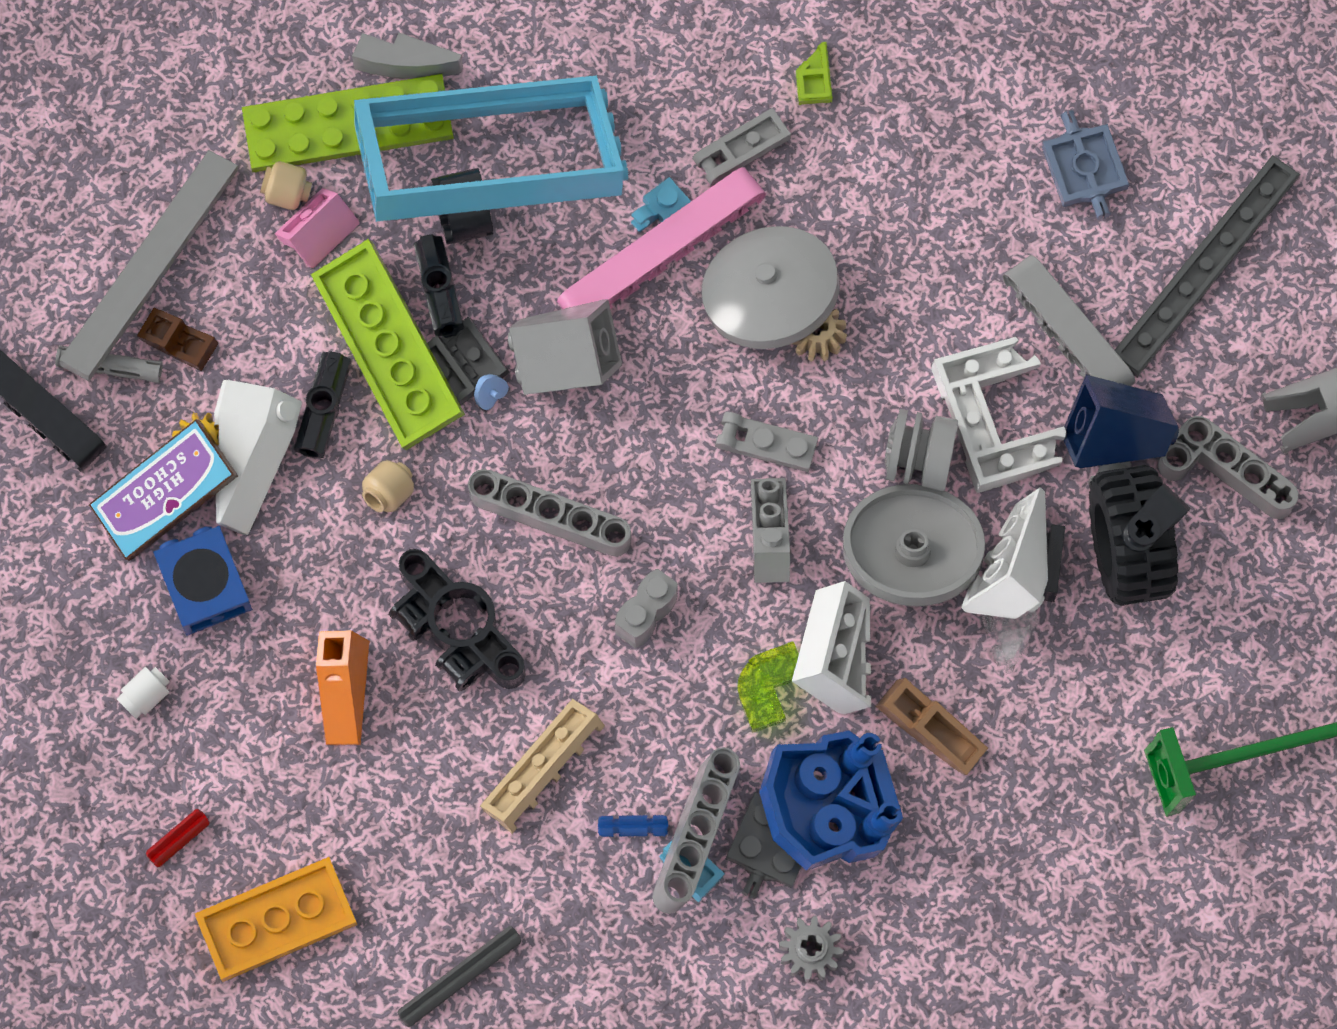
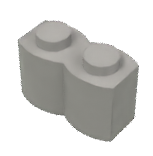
M655 569L646 575L638 587L637 595L626 601L619 609L615 619V634L634 648H638L646 643L655 630L656 621L667 616L675 606L678 596V583L659 569Z

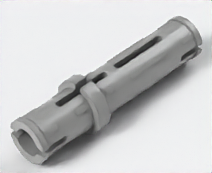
M58 346L55 360L56 367H62L59 364V359L68 348L67 346ZM109 354L96 373L160 383L163 362Z

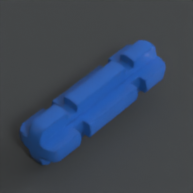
M647 815L619 816V819H613V816H600L598 819V833L601 837H613V834L619 833V837L648 836V833H653V836H666L668 834V818L665 815H653V818H647Z

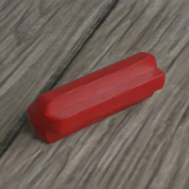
M195 809L146 851V856L156 867H161L209 826V819L201 810Z

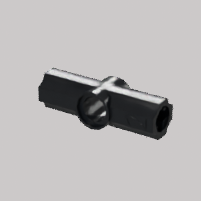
M433 234L421 236L414 243V248L434 334L444 338L456 336L464 329L443 237ZM437 284H444L440 288H433Z
M329 351L322 352L312 388L306 395L307 405L294 446L295 452L314 459L324 458L334 421L339 415V404L352 363L350 358L345 357L341 353ZM321 400L331 402L330 407L325 410H318L315 408V405Z

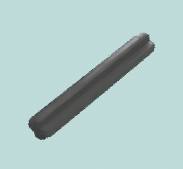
M512 926L505 928L401 1007L397 1013L402 1022L407 1027L414 1025L521 943L520 935Z

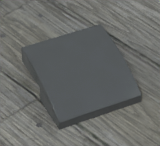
M469 317L463 320L464 329L456 336L448 338L435 336L427 343L460 405L474 397L475 387L480 377L493 374L503 378L510 373L474 321Z

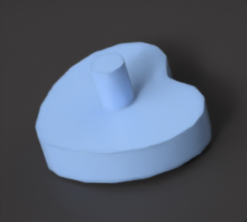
M493 374L480 377L474 392L476 404L483 410L491 409L498 399L503 398L507 394L509 388L507 382L500 376Z

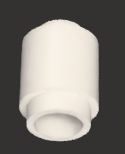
M144 667L121 689L123 693L117 700L137 719L142 713L144 715L149 713L170 693L166 688L170 681L156 667L151 671Z

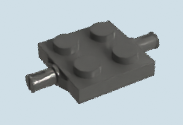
M755 792L725 858L742 866L750 874L742 894L747 896L752 884H754L749 896L752 899H756L763 880L776 881L792 888L801 868V865L773 841L760 794Z

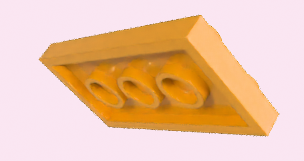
M330 857L194 913L222 982L357 925Z

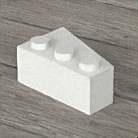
M846 581L816 590L792 679L793 683L841 714H848L871 707V696L866 695V675L871 674V663L866 662L865 643L870 642L869 597Z

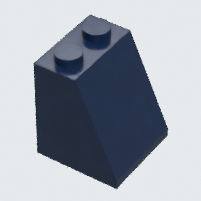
M1086 374L1065 423L1066 436L1063 441L1074 466L1088 468L1165 457L1170 445H1173L1177 440L1179 427L1163 394Z

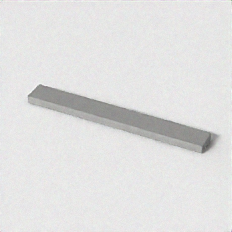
M210 150L207 151L59 359L60 366L87 381L92 379L238 171V165Z

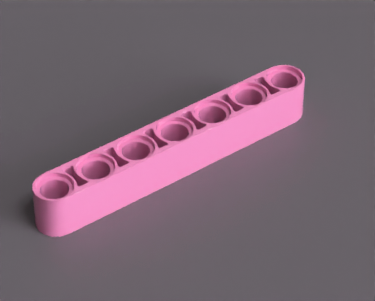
M745 167L733 171L570 286L559 296L557 303L562 309L608 299L610 309L613 308L611 304L618 299L624 300L640 288L639 284L646 279L651 281L668 269L666 265L673 260L678 262L695 249L694 245L700 241L706 242L720 232L722 230L720 227L728 221L733 223L749 211L748 207L755 202L761 203L766 196L765 191Z

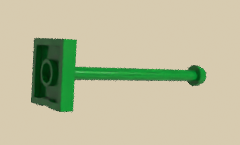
M1337 722L1187 761L1184 760L1174 728L1160 730L1154 737V740L1144 749V753L1166 817L1181 813L1196 796L1190 778L1191 774L1337 737Z

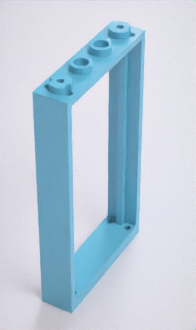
M597 75L354 100V126L376 222L622 195L623 181L628 180L627 162L620 159V138L613 135L615 130L613 113L606 110L608 108L607 92L605 89H600ZM587 106L604 167L389 191L375 128Z

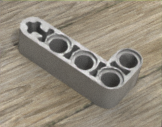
M1203 416L1190 417L1179 429L1177 440L1173 445H1170L1166 456L1160 457L1158 461L1159 473L1170 481L1184 478L1198 462L1274 519H1283L1289 516L1298 500L1299 493L1297 487L1291 481ZM1197 431L1204 436L1205 440L1200 442L1194 441L1189 437L1188 433ZM1225 452L1229 454L1232 462L1225 463L1220 461L1216 453ZM1171 456L1178 457L1183 462V466L1174 467L1168 463L1167 458ZM1244 474H1255L1259 478L1260 483L1251 484L1247 482ZM1266 485H1271V487L1268 488L1266 494H1264L1263 491ZM1282 495L1286 500L1279 504L1275 501V498H1279Z

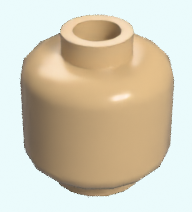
M278 161L272 168L267 166L260 193L265 194V201L268 204L288 210H295L298 208L300 201H308L312 182L306 181L307 171L303 167Z
M389 460L380 462L362 481V497L367 505L377 512L396 511L414 492V483L411 479L412 473L410 469L400 462L395 463Z

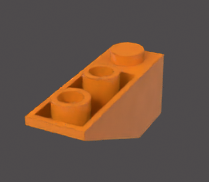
M351 630L319 631L316 671L326 745H361L370 641Z

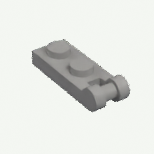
M771 108L694 154L692 159L698 168L702 167L706 172L705 178L711 186H714L733 171L748 165L789 141L791 133L775 110ZM721 154L725 162L717 166L713 159Z
M724 413L721 422L724 426L722 434H718L715 447L809 472L818 437L747 419L737 413ZM737 430L747 432L745 441L735 438Z

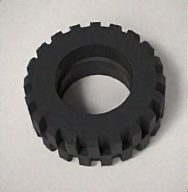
M1148 465L1097 473L1091 479L1092 481L1089 485V515L1097 566L1107 596L1111 602L1121 606L1167 599L1176 591L1178 584V552L1175 541V528L1173 527L1169 532L1166 531L1148 550L1143 552H1135L1127 548L1122 537L1126 525L1143 508V504L1163 485L1161 477H1159L1156 469ZM1142 527L1135 534L1141 538L1148 531Z

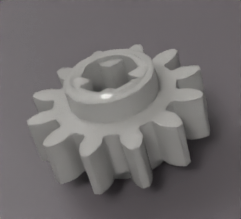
M817 916L812 917L809 926H806L805 922L798 918L797 931L789 927L785 928V936L790 941L784 940L779 942V949L788 951L787 954L782 956L781 964H793L790 976H796L799 971H803L804 980L808 983L812 973H817L818 978L823 981L826 974L824 968L827 967L831 971L837 970L838 965L832 957H842L844 950L834 947V945L840 942L841 934L829 935L832 925L830 921L821 928L818 927ZM807 942H815V948L821 950V952L815 951V956H808L807 949L801 948V946L807 947Z

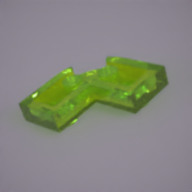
M794 641L753 656L740 673L737 693L752 733L786 721V716L774 688L792 682L799 656Z

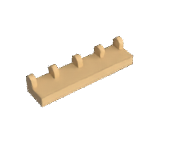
M572 699L483 801L480 807L513 834L517 829L514 824L528 806L534 810L538 805L535 798L551 780L556 783L561 778L558 771L574 753L579 756L582 754L584 749L581 745L594 729L601 732L605 727L598 715Z

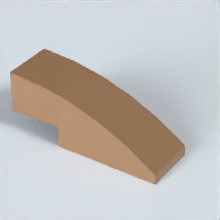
M907 678L897 679L875 706L896 725L963 775H967L988 749L985 744L941 704L927 698Z

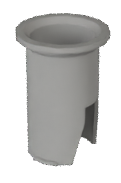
M1337 368L1269 393L1264 392L1261 394L1266 412L1301 409L1318 404L1321 410L1312 414L1281 436L1283 446L1280 448L1284 455L1288 454L1291 450L1337 434Z

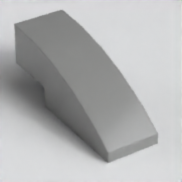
M362 33L352 55L354 69L392 78L413 79L442 74L445 77L460 74L463 69L461 54L402 33H398L394 44Z

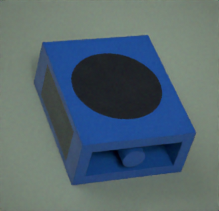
M220 526L200 528L192 534V537L181 541L178 539L169 540L159 547L160 549L153 551L186 636L253 610Z

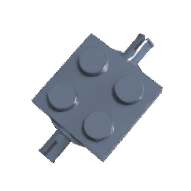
M1069 110L1068 114L1066 111L1060 115L1066 132L1058 138L1043 141L1042 150L1063 207L1081 202H1092L1096 218L1101 220L1104 217L1105 219L1111 215L1105 197L1109 194L1127 190L1129 187L1123 165L1108 124L1094 128H1079L1074 111Z

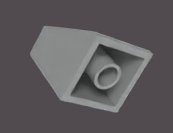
M608 299L522 318L509 328L508 344L510 350L515 353L517 362L515 375L517 382L522 385L524 395L602 385L622 366Z

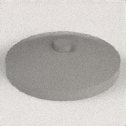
M765 227L735 238L716 254L704 275L702 300L710 322L723 337L748 348L772 349L800 341L813 333L826 321L838 299L840 278L832 253L817 237L804 230L792 227Z
M918 484L887 487L863 499L849 515L843 536L845 563L855 580L864 589L878 598L905 606L934 605L950 600L962 593L979 574L985 551L983 529L974 512L954 495L946 491L925 488Z

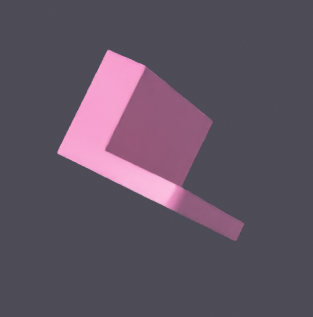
M322 188L275 235L284 245L294 248L307 266L314 268L359 225V220L338 193Z

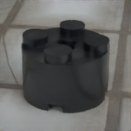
M479 168L431 179L432 186L482 181ZM490 210L438 215L446 244H455L493 235Z

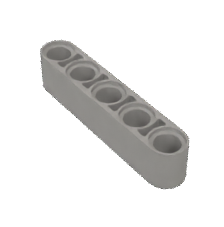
M1028 256L1002 275L1005 285L1007 287L1011 286L1017 293L1015 297L1028 312L1032 311L1039 319L1036 322L1050 339L1054 337L1059 343L1058 349L1071 364L1075 363L1081 370L1079 374L1083 379L1087 374L1129 386L1135 384L1134 375L1129 367L1035 256Z
M477 470L469 478L470 499L478 508L609 556H621L631 546L630 525L620 517L491 470ZM483 484L491 485L494 488L487 495H480L475 491L477 487ZM514 496H522L526 499V502L519 507H513L508 503ZM546 508H554L559 512L552 519H546L541 516L542 511ZM579 520H587L592 524L585 531H579L573 525ZM611 532H620L625 536L618 543H612L606 538Z
M722 747L714 750L698 769L653 890L652 898L654 905L663 913L671 914L680 910L692 898L740 769L739 757L729 748ZM714 764L720 765L725 774L717 771ZM702 794L708 795L712 799L713 804L706 802ZM691 824L696 825L701 830L702 835L696 834L692 830ZM679 855L686 857L691 867L684 865ZM668 887L674 888L678 892L679 898L673 897L669 893Z

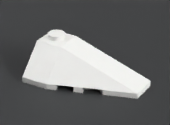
M223 380L214 412L215 425H219L218 447L238 477L216 493L217 524L239 534H249L294 435L302 401L275 388Z
M1038 488L1015 504L999 532L1002 540L992 551L987 553L983 560L988 564L982 577L977 575L976 579L968 587L961 607L965 612L1017 619L1027 611L1034 612L1045 599L1043 594L1048 582L1045 491L1042 488Z

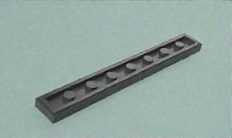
M1272 155L1116 347L1115 352L1129 367L1134 376L1139 377L1300 177L1298 172Z

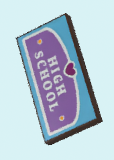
M195 419L93 500L89 506L125 560L130 561L237 478L238 475L203 423Z

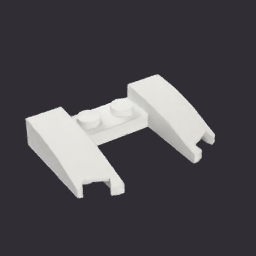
M1016 337L934 359L931 367L942 400L945 399L952 419L958 420L957 433L967 458L965 464L976 494L1023 480L1059 466L1062 463L1063 458L1054 457L1056 440L1065 439V427L1001 444L983 396L982 387L1005 381L1040 367V360L1035 355L1026 361L1013 349L1018 343Z

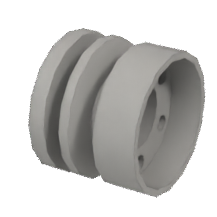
M899 409V414L890 428L885 453L886 480L895 481L897 467L899 466L906 468L904 484H909L914 470L922 471V487L945 491L958 420L935 416L930 430L923 429V415L921 412H917L914 427L906 426L908 410Z

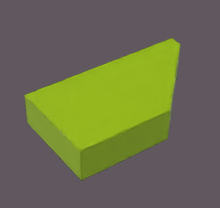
M821 42L817 46V50L796 70L799 105L830 103L833 100L827 42Z

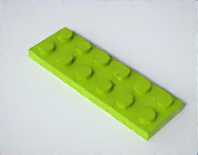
M437 74L242 107L252 173L266 171L267 166L272 168L278 161L296 166L361 155L354 126V100L445 91L443 75ZM451 120L375 128L380 151L454 139Z
M365 240L310 274L403 449H410L465 415L371 240Z

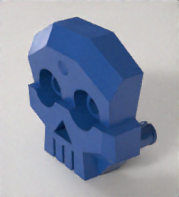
M848 730L823 735L816 743L777 744L772 750L759 791L773 841L805 870L825 865L840 858L848 863L875 858L885 849L891 834L902 821L903 815L884 752L881 750L882 744H877L880 738L876 734L866 733L859 738ZM814 771L820 772L823 775V780H817L814 776ZM852 788H853V791H854L855 796L849 794V792L852 790ZM828 823H835L838 826V832L832 831Z

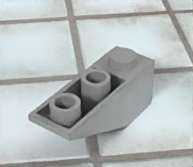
M786 478L751 479L754 583L790 582V542Z

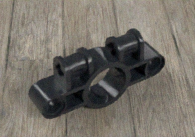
M409 549L404 552L398 564L401 579L410 591L394 604L388 615L392 619L397 618L409 631L408 636L413 641L419 639L430 629L436 644L445 651L438 658L435 666L439 670L444 669L456 682L455 687L458 691L465 690L485 672L502 688L513 689L520 686L526 675L524 660L519 652L496 629L495 608L487 592L472 583H453L422 550ZM415 563L422 564L425 567L418 575H411L406 572L407 568ZM464 597L473 599L482 613L485 611L488 613L486 626L483 629L481 627L478 628L471 639L466 640L452 639L444 628L439 630L436 620L442 608L450 607L454 603L453 599ZM505 664H515L519 668L517 673L512 676H505L500 673V669Z

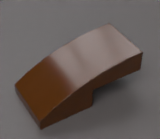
M155 307L137 334L138 339L201 372L219 344L215 337L189 327L181 318Z

